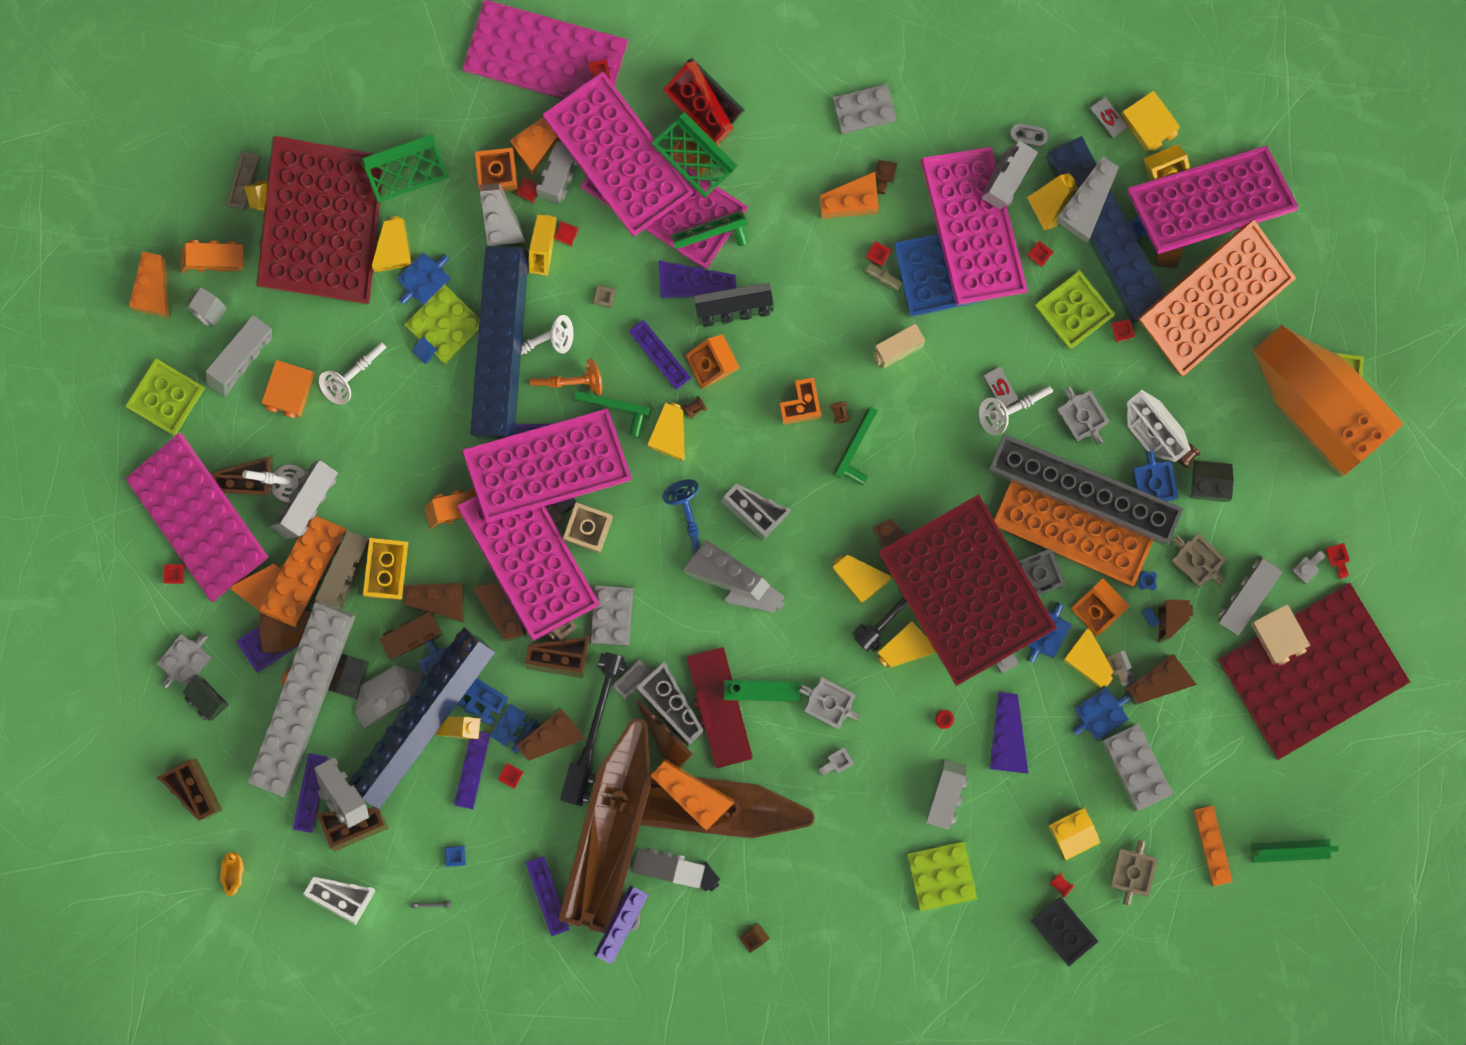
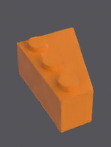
M189 240L180 251L181 273H187V269H198V272H205V270L222 272L241 271L243 268V244H238L236 241L219 244L218 241L200 243L198 240Z
M474 487L469 488L467 492H462V490L451 492L450 496L444 497V494L433 496V499L424 507L430 529L436 528L438 524L446 522L451 524L455 520L463 519L457 506L476 497Z

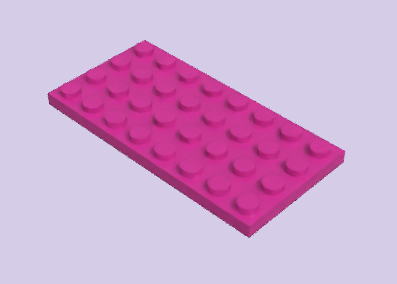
M484 0L463 71L559 99H565L592 80L588 62L607 59L611 78L609 80L615 86L628 39Z
M604 72L542 114L544 120L632 237H635L694 194V191L685 179L652 147L651 143L655 139Z
M1268 146L1128 188L1127 191L1157 254L1240 229L1252 220L1259 223L1295 212L1299 207Z
M992 147L922 158L920 162L956 306L1027 293L1028 289L1007 205L998 209L981 198L996 168Z
M686 167V173L689 176H696V172ZM586 177L580 188L609 206L589 178ZM700 180V187L705 192L710 188V181ZM688 183L694 194L644 230L675 249L671 234L741 210L745 214L748 206L719 187H716L704 199ZM733 230L675 250L707 270Z
M608 408L462 450L485 523L632 480Z
M182 433L175 435L125 478L211 602L219 599L232 585L238 583L268 558V555Z
M477 496L457 506L532 641L600 605L545 506L490 523H485Z

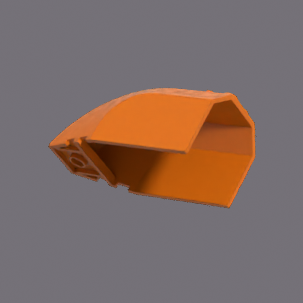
M1283 325L1278 327L1252 350L1276 406L1340 477L1346 475L1403 425L1402 421L1343 358Z

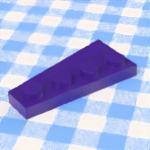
M659 260L661 299L687 298L736 289V275L709 271L698 267H688L682 264H673Z
M998 692L990 769L1029 774L1018 694Z

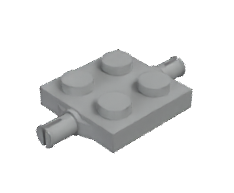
M1071 386L1064 389L1063 391L1066 393L1069 401L1058 408L1057 411L1076 443L1085 437L1091 436L1097 446L1104 441L1098 432L1102 427L1108 425L1110 421L1092 391L1089 390L1082 395L1076 396Z
M201 633L197 640L193 641L180 634L157 663L168 675L161 683L162 686L168 689L174 680L187 686L195 675L200 674L212 658L202 648L203 643L209 638L208 636Z
M821 677L818 685L813 690L804 685L801 686L803 689H800L799 692L809 696L808 704L804 710L805 713L836 729H839L843 720L847 717L858 722V718L861 715L851 710L855 694Z

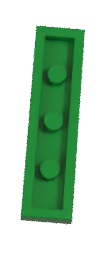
M741 210L671 234L670 236L675 249H679L733 230L737 245L744 246L748 243L744 226L748 225Z
M575 391L574 400L577 402L633 414L629 436L640 438L644 417L649 418L651 412L649 407Z
M873 407L867 409L833 473L835 477L842 478L844 475L858 484L864 485L868 475L851 467L849 464L877 414V409Z
M724 680L723 700L800 702L801 692L799 690L801 689V682Z

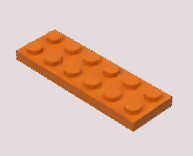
M316 515L306 524L307 530L302 536H299L260 609L261 613L295 628L338 549L342 535L346 533V528Z

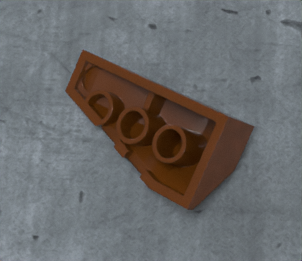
M304 611L296 628L268 615L259 613L263 652H286L299 646L312 611Z
M638 700L636 703L663 758L681 768L693 756V753Z

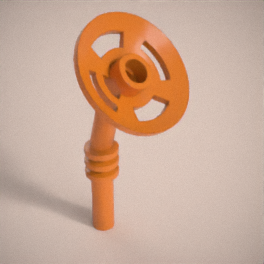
M592 358L587 360L586 373L582 376L567 378L550 376L549 378H530L529 380L530 386H549L551 388H560L563 385L585 384L589 385L595 395L600 396L602 393L600 373Z

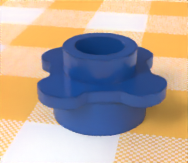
M1141 571L1139 573L1138 588L1140 590L1146 588L1153 591L1157 588L1155 584L1156 572L1145 573Z

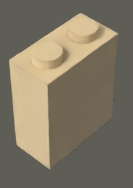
M914 324L876 345L873 358L877 365H881L884 369L922 348L925 339L918 326Z
M1288 604L1251 623L1272 664L1278 663L1280 666L1290 661L1289 656L1295 654L1297 657L1307 652L1305 648L1310 646Z

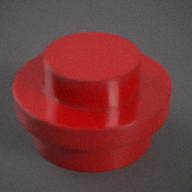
M941 710L935 716V723L941 729H948L954 723V716L948 710Z

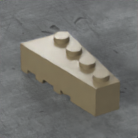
M350 531L342 535L339 542V550L335 552L330 569L327 570L324 581L315 598L317 602L323 601L340 609H343L369 547V539Z

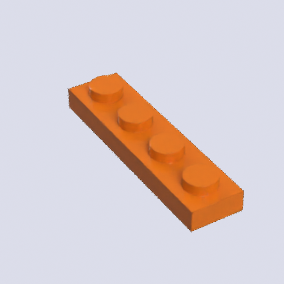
M1214 806L1193 810L1212 886L1233 882Z

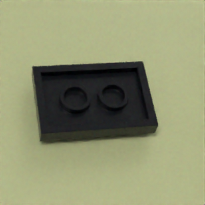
M1061 896L1030 921L1068 967L1099 942Z

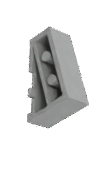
M1020 140L1002 153L981 198L998 209L1006 205L1009 206L1014 199L1013 194L1020 186L1023 177L1038 152Z
M500 183L481 185L480 195L488 246L526 242V234L522 230Z
M647 847L645 851L637 850L632 872L700 888L704 865L684 861V856L673 854L672 858L670 857L671 853L660 851L657 854V850Z

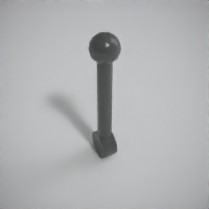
M445 901L444 903H411V908L442 906L450 908L452 904L450 901Z

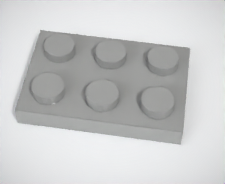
M888 84L833 97L842 135L897 122Z
M595 586L594 595L600 605L593 609L591 644L630 646L633 588Z

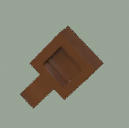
M878 160L875 176L876 180L880 181L879 194L885 195L887 182L893 183L897 163Z

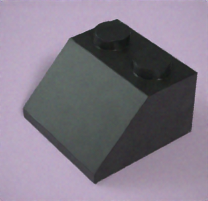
M1194 460L1190 498L1221 502L1231 501L1234 483L1232 464Z
M341 654L328 691L358 699L360 687L363 684L369 662Z
M198 675L191 679L183 691L186 695L184 699L189 705H195L199 709L197 713L204 720L213 721L229 706L217 691L203 677Z

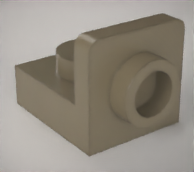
M570 621L545 634V637L549 642L561 641L575 631L577 626L573 621Z

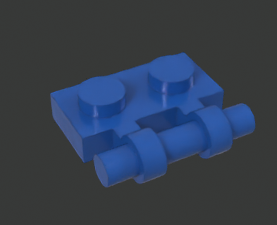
M476 678L465 693L471 697V700L468 703L462 699L459 706L466 713H471L478 717L480 722H486L491 726L495 719L489 716L491 711L499 714L509 698ZM477 701L486 706L484 711L475 707Z
M510 704L490 737L507 747L510 741L516 743L532 730L538 721L531 718L527 724L524 722L527 714ZM521 726L524 730L520 737L517 738L514 735ZM514 745L511 750L518 754L519 750Z

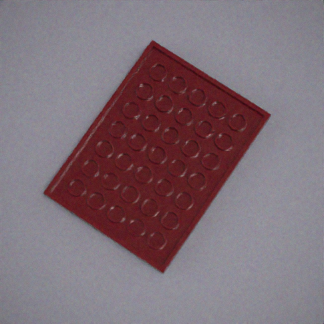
M280 136L272 137L256 287L369 304L380 203L376 201L360 161L363 158L374 155V153ZM373 168L370 169L372 177L380 180L383 170ZM380 184V186H379V188H378V192H379L380 197H381L382 184Z
M979 494L878 551L955 686L960 685L1057 629Z
M1351 583L1346 584L1294 615L1310 646L1305 648L1307 652L1297 657L1295 654L1289 656L1290 661L1280 666L1278 663L1272 664L1260 640L1256 637L1217 660L1277 760L1410 683L1409 678Z

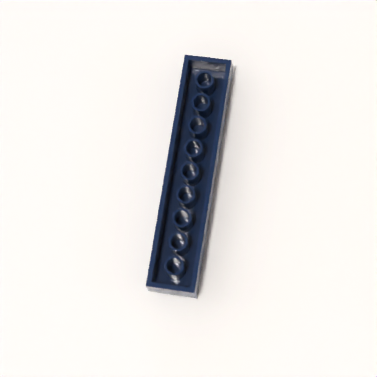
M1082 136L1048 152L1046 156L1054 175L1058 177L1059 175L1070 173L1075 179L1078 189L1097 165ZM1109 190L1089 242L1132 324L1139 321L1138 317L1164 295V292L1111 190Z
M485 247L470 435L480 439H503L515 435L529 252L522 247Z
M465 627L457 633L452 644L444 651L443 656L432 667L429 675L421 682L420 687L409 698L406 706L398 713L397 718L386 729L383 737L375 744L374 749L363 760L360 768L352 775L351 780L348 782L351 786L355 787L364 801L380 809L495 654V651L480 637Z

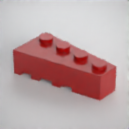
M696 62L686 63L663 91L715 143H720L731 133L734 127Z

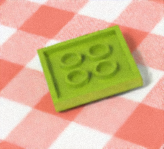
M1078 271L1035 304L1036 309L1069 350L1073 349L1115 316V313L1081 271Z
M444 284L406 322L405 326L419 340L424 337L437 349L435 355L446 365L479 332L480 318Z
M155 358L125 407L175 436L202 395L205 387Z
M965 842L907 854L920 911L977 899Z

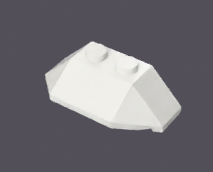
M1141 390L1127 402L1128 428L1148 452L1154 451V457L1176 462L1190 451L1185 431L1161 401Z

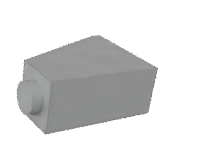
M769 586L759 601L731 591L725 598V602L731 605L774 613L775 610L779 612L784 606L785 602L783 600L785 596Z

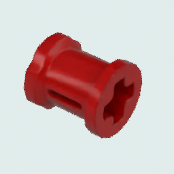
M1060 872L1052 879L1049 885L1055 887L1061 893V897L1064 898L1075 885L1070 884L1064 879L1063 874Z

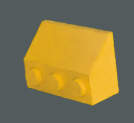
M376 538L369 539L363 591L364 597L402 600L408 542Z

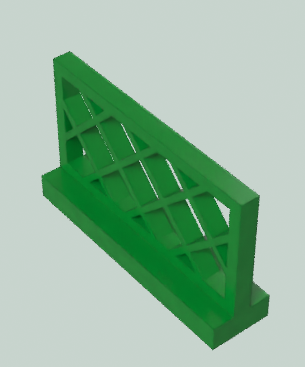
M685 112L651 143L652 147L704 199L730 176L738 166ZM678 126L682 130L683 137H673L672 130ZM661 140H669L670 149H662L658 143ZM673 140L683 141V150H673ZM686 141H693L696 144V151L686 150ZM673 153L683 154V163H676L673 160ZM686 154H696V163H686ZM699 155H706L709 158V164H699ZM686 167H696V176H689L686 173ZM699 167L709 168V177H699ZM712 168H719L724 175L721 178L713 177ZM700 180L710 181V188L706 192L700 187Z
M433 134L368 156L360 161L377 203L448 178ZM432 148L434 153L432 161L422 157L424 151ZM412 155L418 158L415 167L405 163L407 156ZM420 160L430 164L427 173L417 169ZM394 161L401 164L397 174L387 169L390 162ZM403 166L413 170L410 179L399 175ZM432 166L439 168L442 176L435 178L429 175ZM378 168L383 170L380 180L372 177L370 169ZM385 172L395 176L392 186L382 181ZM415 172L425 176L422 183L418 184L411 181ZM398 178L408 182L405 189L400 190L394 187ZM380 184L390 188L387 196L380 197L378 192Z
M1330 839L1251 843L1252 863L1331 859V852H1339L1338 846H1330Z

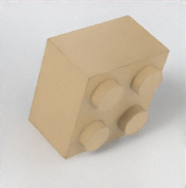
M575 503L563 540L601 554L613 516Z

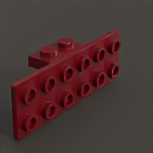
M721 647L688 656L687 660L697 695L693 699L696 709L700 708L702 716L698 718L701 727L706 729L715 767L721 768L752 760L753 756L739 703L733 700H723L724 680H732L725 649Z

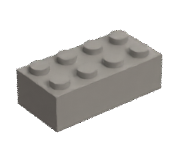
M1139 724L1101 741L1135 811L1144 809L1173 795Z

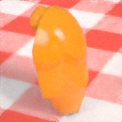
M235 852L226 853L221 863L220 882L227 896L236 894L238 888L242 885L243 861L240 855Z

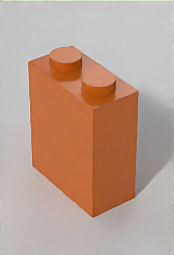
M276 360L262 404L270 412L276 413L278 410L284 412L286 417L294 419L297 416L301 418L315 374L310 370Z

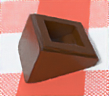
M756 924L739 937L750 953L769 940L768 935L760 924Z

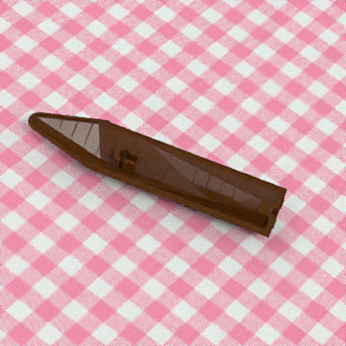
M641 718L633 719L628 724L598 769L558 921L577 927L585 925L591 931L605 933L618 909L651 786L648 728L646 722Z
M651 777V786L640 825L753 839L812 825L815 818L813 811L758 784L698 778L735 800L706 831Z

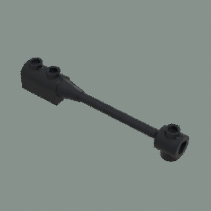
M904 596L875 626L861 624L854 630L852 634L855 637L854 640L865 651L868 652L871 649L874 652L880 647V631L907 604Z
M608 652L606 654L601 653L598 668L605 675L586 746L582 750L578 763H570L560 801L583 807V803L588 804L590 793L587 792L589 784L593 785L596 774L592 773L593 746L612 679L618 677L620 672H625L627 662L624 661L623 656Z

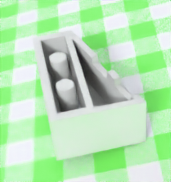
M313 877L304 892V896L356 925L373 897L375 889Z

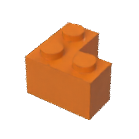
M814 377L795 381L798 400L782 402L779 406L783 425L821 418Z

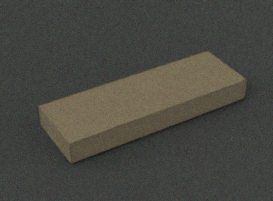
M241 151L226 203L227 207L246 210L248 199L244 186L254 182L260 156Z

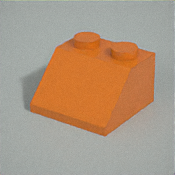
M724 335L708 338L685 355L701 389L728 377L740 368Z
M1103 578L1071 610L1098 636L1130 606Z

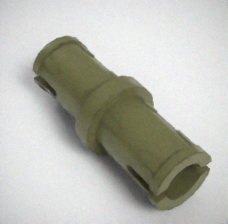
M871 262L864 272L878 280L879 284L883 283L896 292L902 284V281L890 275L889 271H884Z

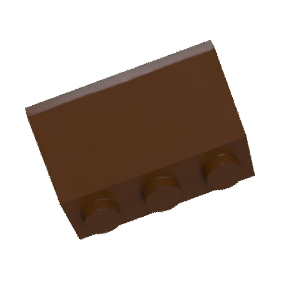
M1165 600L1158 605V620L1160 621L1158 624V643H1164L1171 639L1193 616V605H1190V600Z

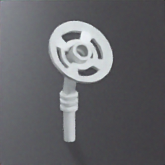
M565 315L558 316L554 320L550 331L531 340L527 339V342H523L521 355L523 353L527 354V351L530 352L531 348L534 349V346L551 339L552 345L558 353H566L573 341V326L570 319ZM561 321L564 322V324H565V326H566L565 329L563 328L562 325H560V324H561Z
M381 342L366 356L363 355V359L360 358V362L357 361L356 365L344 376L332 370L324 371L319 377V385L323 394L335 404H346L351 398V390L347 382L361 370L364 371V367L367 368L368 364L371 365V361L387 348L386 345ZM331 374L332 376L326 380L327 375ZM328 386H330V389H331L334 393H336V396L333 395V394L330 392V390L328 389Z
M1049 385L1031 396L1027 395V398L1023 397L1024 400L1020 399V402L1007 408L999 399L994 397L987 398L981 403L979 408L980 423L987 433L1000 435L1008 426V415L1023 408L1027 409V406L1030 407V404L1034 405V402L1052 393L1053 390ZM993 402L994 405H991L988 409H986L988 404ZM986 416H989L990 421L993 423L992 427L988 424Z
M284 465L274 473L244 470L242 476L243 478L272 484L273 494L279 500L289 503L291 501L289 497L282 496V493L290 495L292 491H285V488L294 491L299 485L298 479L304 476L305 471L296 465ZM292 469V470H296L297 472H296V473H294V472H285V473H284V470ZM275 483L280 484V488L276 489Z

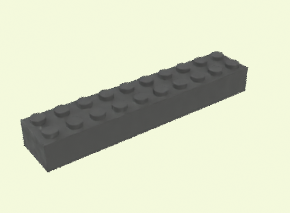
M1006 434L1003 435L988 470V473L1164 546L1170 543L1184 509Z

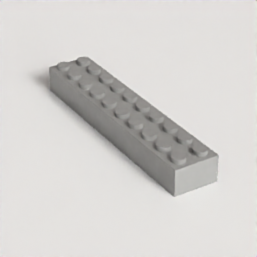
M318 601L314 604L248 780L249 784L282 797L289 794L356 614L323 601Z

